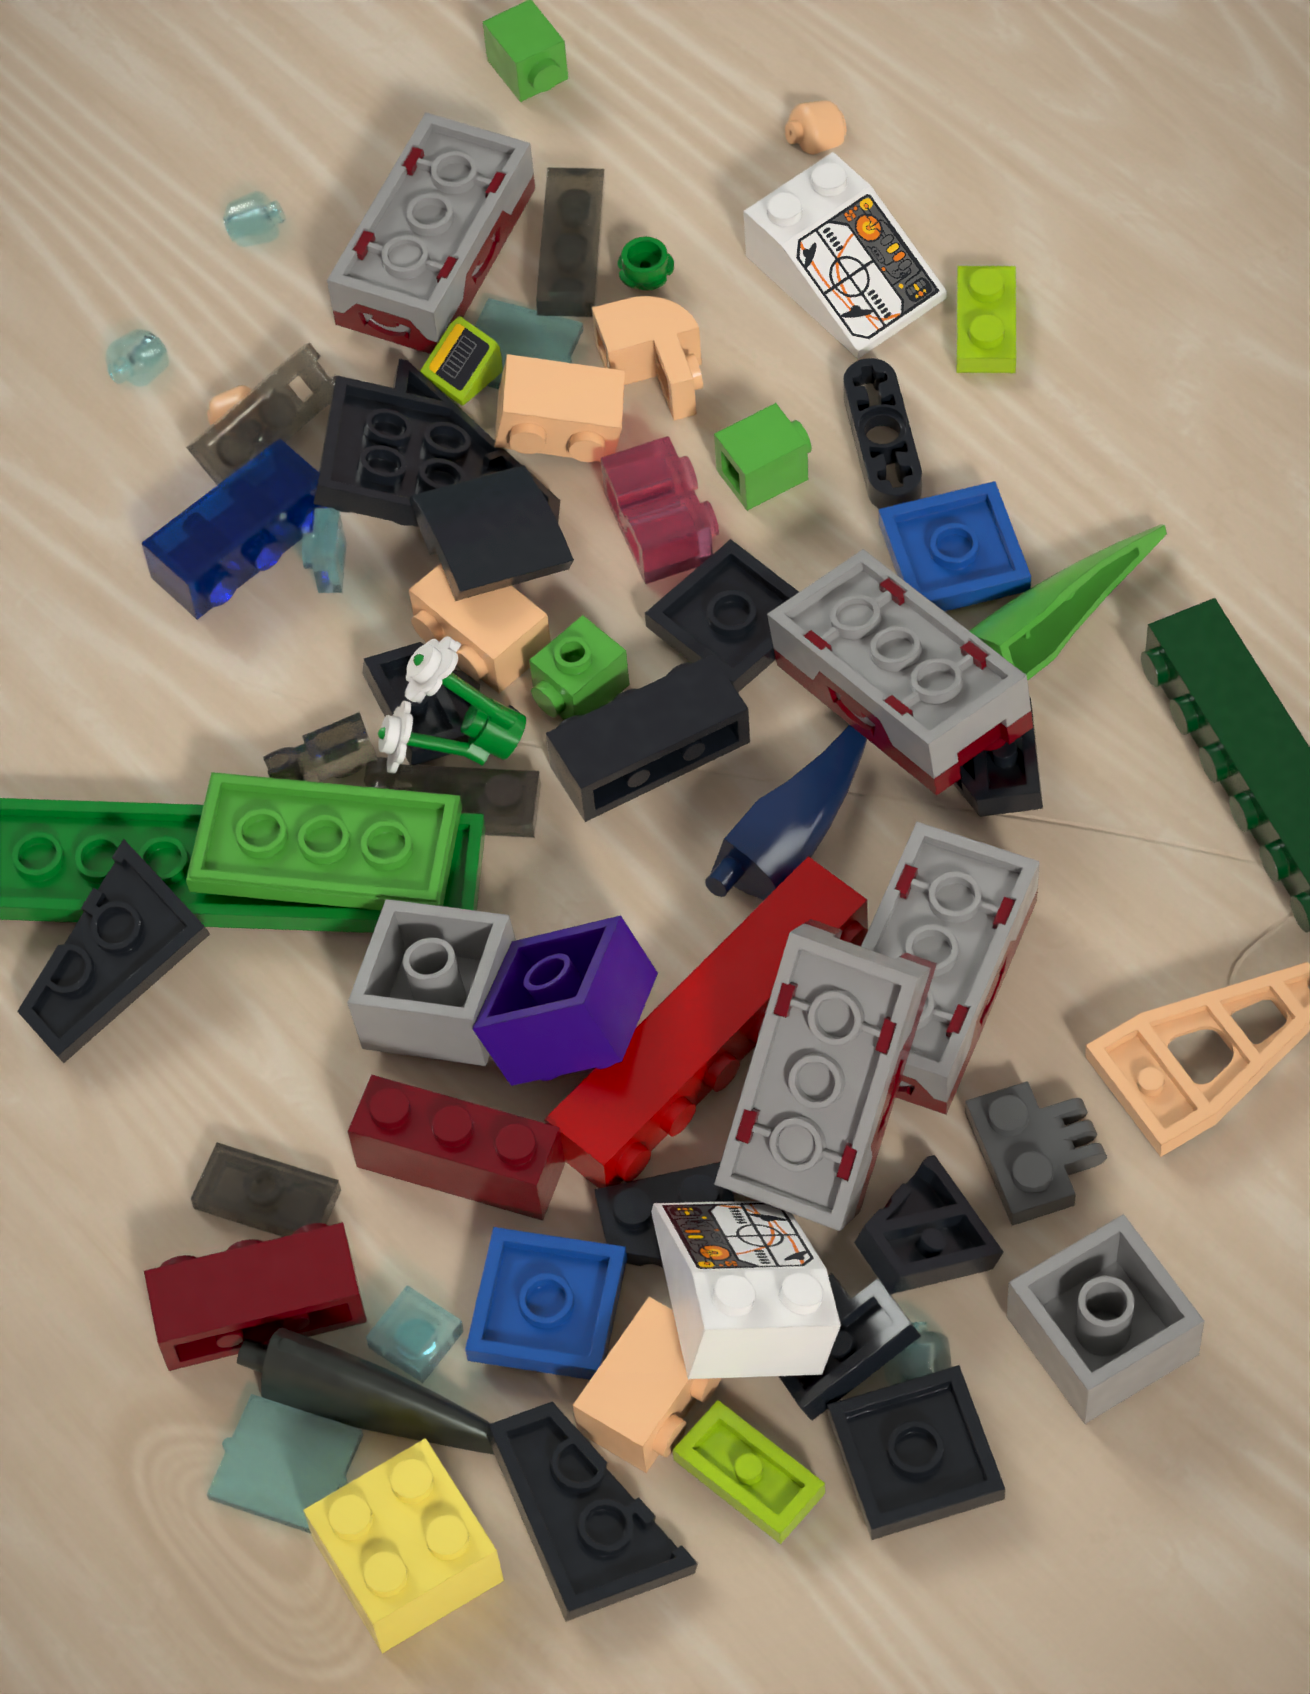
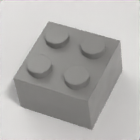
M386 899L348 1000V1006L362 1049L486 1066L490 1054L472 1028L511 942L516 941L510 916Z
M1124 1214L1009 1282L1007 1318L1084 1424L1199 1355L1204 1319Z

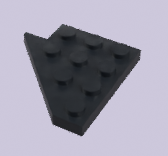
M399 358L393 388L336 375L313 504L330 507L344 513L353 512L389 520L403 526L419 527L409 501L411 495L522 465L504 448L494 447L495 440L408 360ZM532 475L558 522L560 499Z

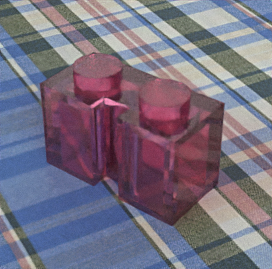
M669 436L601 457L604 494L645 585L697 568L713 555L712 537L719 535V526L714 510L708 500L699 502L695 490H698V482L693 465L687 455L678 457Z

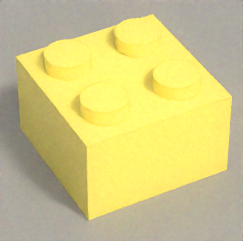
M426 1438L303 1510L316 1546L382 1654L504 1581L496 1548Z

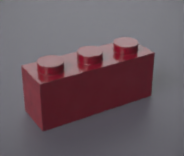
M372 1074L348 1129L353 1155L358 1168L542 1221L565 1166L560 1127Z
M343 1222L333 1225L325 1223L308 1224L295 1230L292 1235L268 1241L258 1239L242 1240L232 1244L226 1251L198 1258L191 1255L177 1256L166 1260L160 1267L144 1271L157 1342L168 1371L237 1355L246 1338L268 1345L272 1335L279 1328H285L310 1337L367 1323L353 1257Z

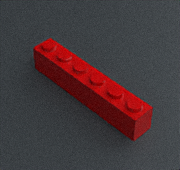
M808 856L636 1027L622 1062L615 1063L604 1069L595 1068L545 1118L546 1124L560 1127L565 1162L597 1188L620 1184L623 1180L630 1182L639 1176L651 1158V1151L667 1135L674 1137L681 1133L692 1120L696 1106L711 1090L719 1092L724 1089L735 1077L740 1067V1061L756 1046L789 933L808 920L813 919L841 929L840 940L861 947L869 930L868 899Z

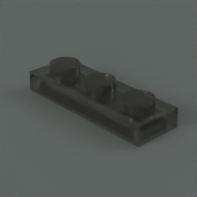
M547 167L536 295L537 316L593 317L592 308L596 307L605 191L604 169Z

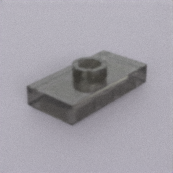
M217 1142L190 1199L193 1208L284 1237L292 1235L295 1230L308 1224H327L340 1195L341 1187L337 1179Z

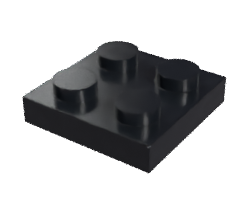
M730 539L645 612L646 627L691 663L712 654L737 692H740L776 660L767 614L799 593V591Z
M959 1365L827 1405L828 1418L871 1540L1005 1500L1004 1483Z

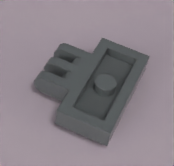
M1028 1081L965 1101L966 1117L1012 1226L1075 1206L1076 1193L1068 1175L1096 1167L1107 1159L1101 1143L1085 1145L1097 1137V1132L1092 1121L1084 1120L1077 1122L1088 1113L1081 1098L1069 1099L1040 1109Z

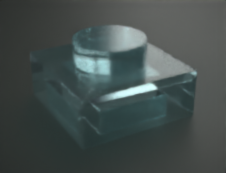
M315 508L313 533H304L302 538L304 569H313L318 593H342L347 543L340 511L333 508Z
M407 1285L368 1333L366 1340L371 1350L421 1383H424L464 1330L462 1321Z

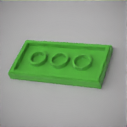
M211 772L186 878L189 892L382 911L386 899L443 906L462 811L461 798L459 795Z

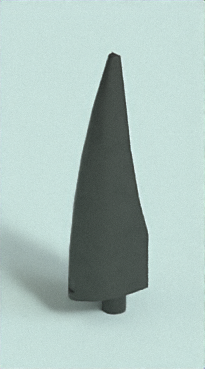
M279 1328L272 1335L268 1345L248 1338L241 1345L237 1364L262 1373L261 1396L264 1401L325 1422L419 1441L426 1438L429 1443L494 1455L486 1436L488 1424H491L490 1422L440 1394L382 1366L285 1328Z

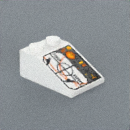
M834 152L744 210L746 257L857 359L947 299L946 289L872 186Z
M760 1201L654 1203L651 1213L688 1379L822 1375L841 1324L827 1269L793 1214Z

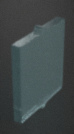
M488 298L475 324L476 328L499 344L503 369L507 354L572 363L571 356L584 331L583 323L491 298ZM502 373L487 386L499 389Z
M251 1394L232 1438L228 1437L223 1440L222 1446L225 1454L207 1492V1497L209 1500L311 1534L303 1510L348 1484L346 1475L362 1440L363 1432L360 1429Z

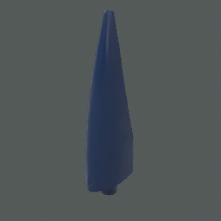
M848 725L824 752L787 782L759 798L724 838L711 874L705 879V885L708 890L718 897H724L734 886L746 894L765 900L808 856L811 858L831 827L850 789L864 753L867 739L851 725Z

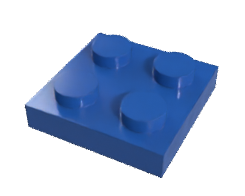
M996 481L878 509L879 526L897 576L944 612L1023 593L1031 589V574Z
M493 1227L465 1348L467 1361L591 1380L607 1357L627 1262L626 1247Z

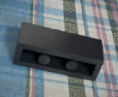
M711 654L694 663L680 664L673 668L665 677L642 688L623 691L610 703L585 715H574L562 721L556 729L546 733L550 767L583 820L587 822L750 743L749 710Z

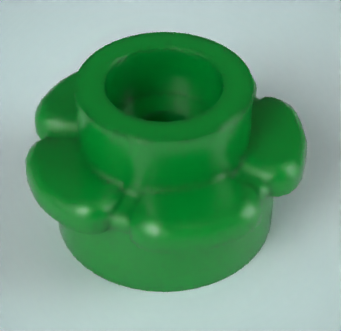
M638 237L629 241L622 250L617 261V266L621 270L619 278L626 286L633 289H658L667 282V275L673 273L674 260L660 240L653 237Z

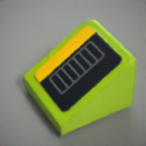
M458 316L449 325L420 372L443 393L463 407L503 372L500 346L495 340L464 318Z

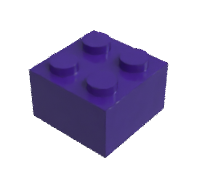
M621 915L512 941L472 1029L511 1086L536 1080L549 1081L560 1075L591 1068L604 1069L615 1063L622 1062L658 972Z

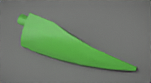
M1158 525L1119 541L1070 565L1002 606L969 631L1027 675L1028 681L1058 656L1074 633L1104 599L1167 535L1165 525Z

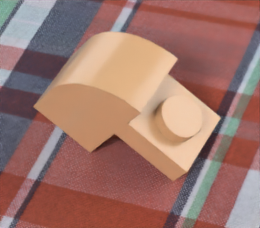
M652 296L631 297L593 307L595 345L604 368L625 371L624 385L657 377L674 421L696 415L695 390L703 388V380L699 367L702 364L700 331L694 317L677 303Z

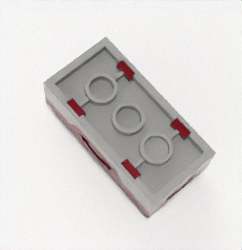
M426 112L327 279L335 325L431 354L449 325L458 316L464 317L536 189L530 143Z
M864 549L767 614L777 666L936 796L961 779L960 766L983 750H996L1006 742L1011 744L1033 728L1027 675Z
M916 822L861 945L863 948L897 959L906 952L937 963L896 1098L947 1115L1036 905L1040 861Z
M810 919L789 933L714 1184L841 1231L861 1211L937 963L906 952L897 959L840 940L841 929Z

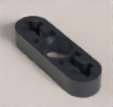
M865 358L851 364L844 373V403L869 499L878 509L918 500L922 494V469L896 372L891 365L880 359ZM873 384L874 389L878 391V405L870 407L867 389L862 385ZM887 426L897 431L899 436L890 443L878 444L869 440L866 434L872 428ZM895 463L898 481L903 486L892 488L890 481L886 480V465Z

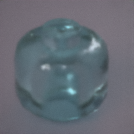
M253 191L229 202L224 215L225 227L231 240L242 247L274 241L279 236L278 224L286 221L284 211L277 200L271 202L268 196L261 191Z
M138 328L112 341L106 350L105 360L108 366V374L118 384L127 380L135 386H146L169 365L168 352L163 342L152 332Z
M912 1322L921 1337L884 1365L886 1381L890 1385H894L952 1367L948 1337L939 1331H928L927 1322Z

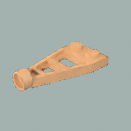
M1305 962L1142 1012L1086 1045V1059L1160 1157L1216 1125L1310 1032V990L1308 986L1310 987V964ZM1271 1000L1287 1021L1284 1026L1263 1042L1252 1044L1231 1016L1236 1011L1259 1001ZM1199 1030L1216 1031L1233 1052L1232 1061L1211 1082L1196 1084L1168 1049V1045L1173 1039Z

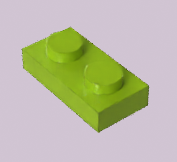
M957 266V373H1016V266Z
M719 1400L712 1405L673 1449V1458L676 1463L780 1545L825 1495V1483Z

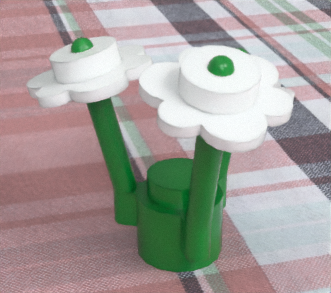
M449 636L444 637L441 641L431 639L419 647L408 662L406 680L409 684L406 688L405 696L410 701L420 704L426 695H434L442 684L471 704L461 725V733L469 736V741L465 743L411 732L413 725V716L410 714L411 703L403 701L400 707H396L393 716H385L382 726L378 730L379 751L388 755L387 772L396 773L399 763H403L407 745L464 756L483 766L490 754L501 760H506L513 753L523 735L526 726V716L485 696L452 673L458 662V654L456 652L461 646L460 642L457 640L455 642Z

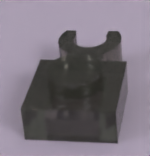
M360 712L303 735L304 744L296 747L281 748L263 757L270 778L306 781L308 778L316 775L319 782L331 777L344 778L360 771L367 762L377 759L370 735Z

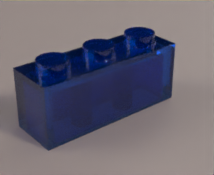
M279 438L141 543L151 578L197 620L213 607L223 605L240 586L260 571L268 570L274 566L283 553L305 536L317 533L325 525L327 519L334 515L333 508L313 504L319 472Z

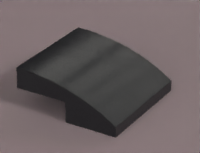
M524 465L411 495L409 499L429 554H438L455 601L569 570L574 561L565 537L546 498Z

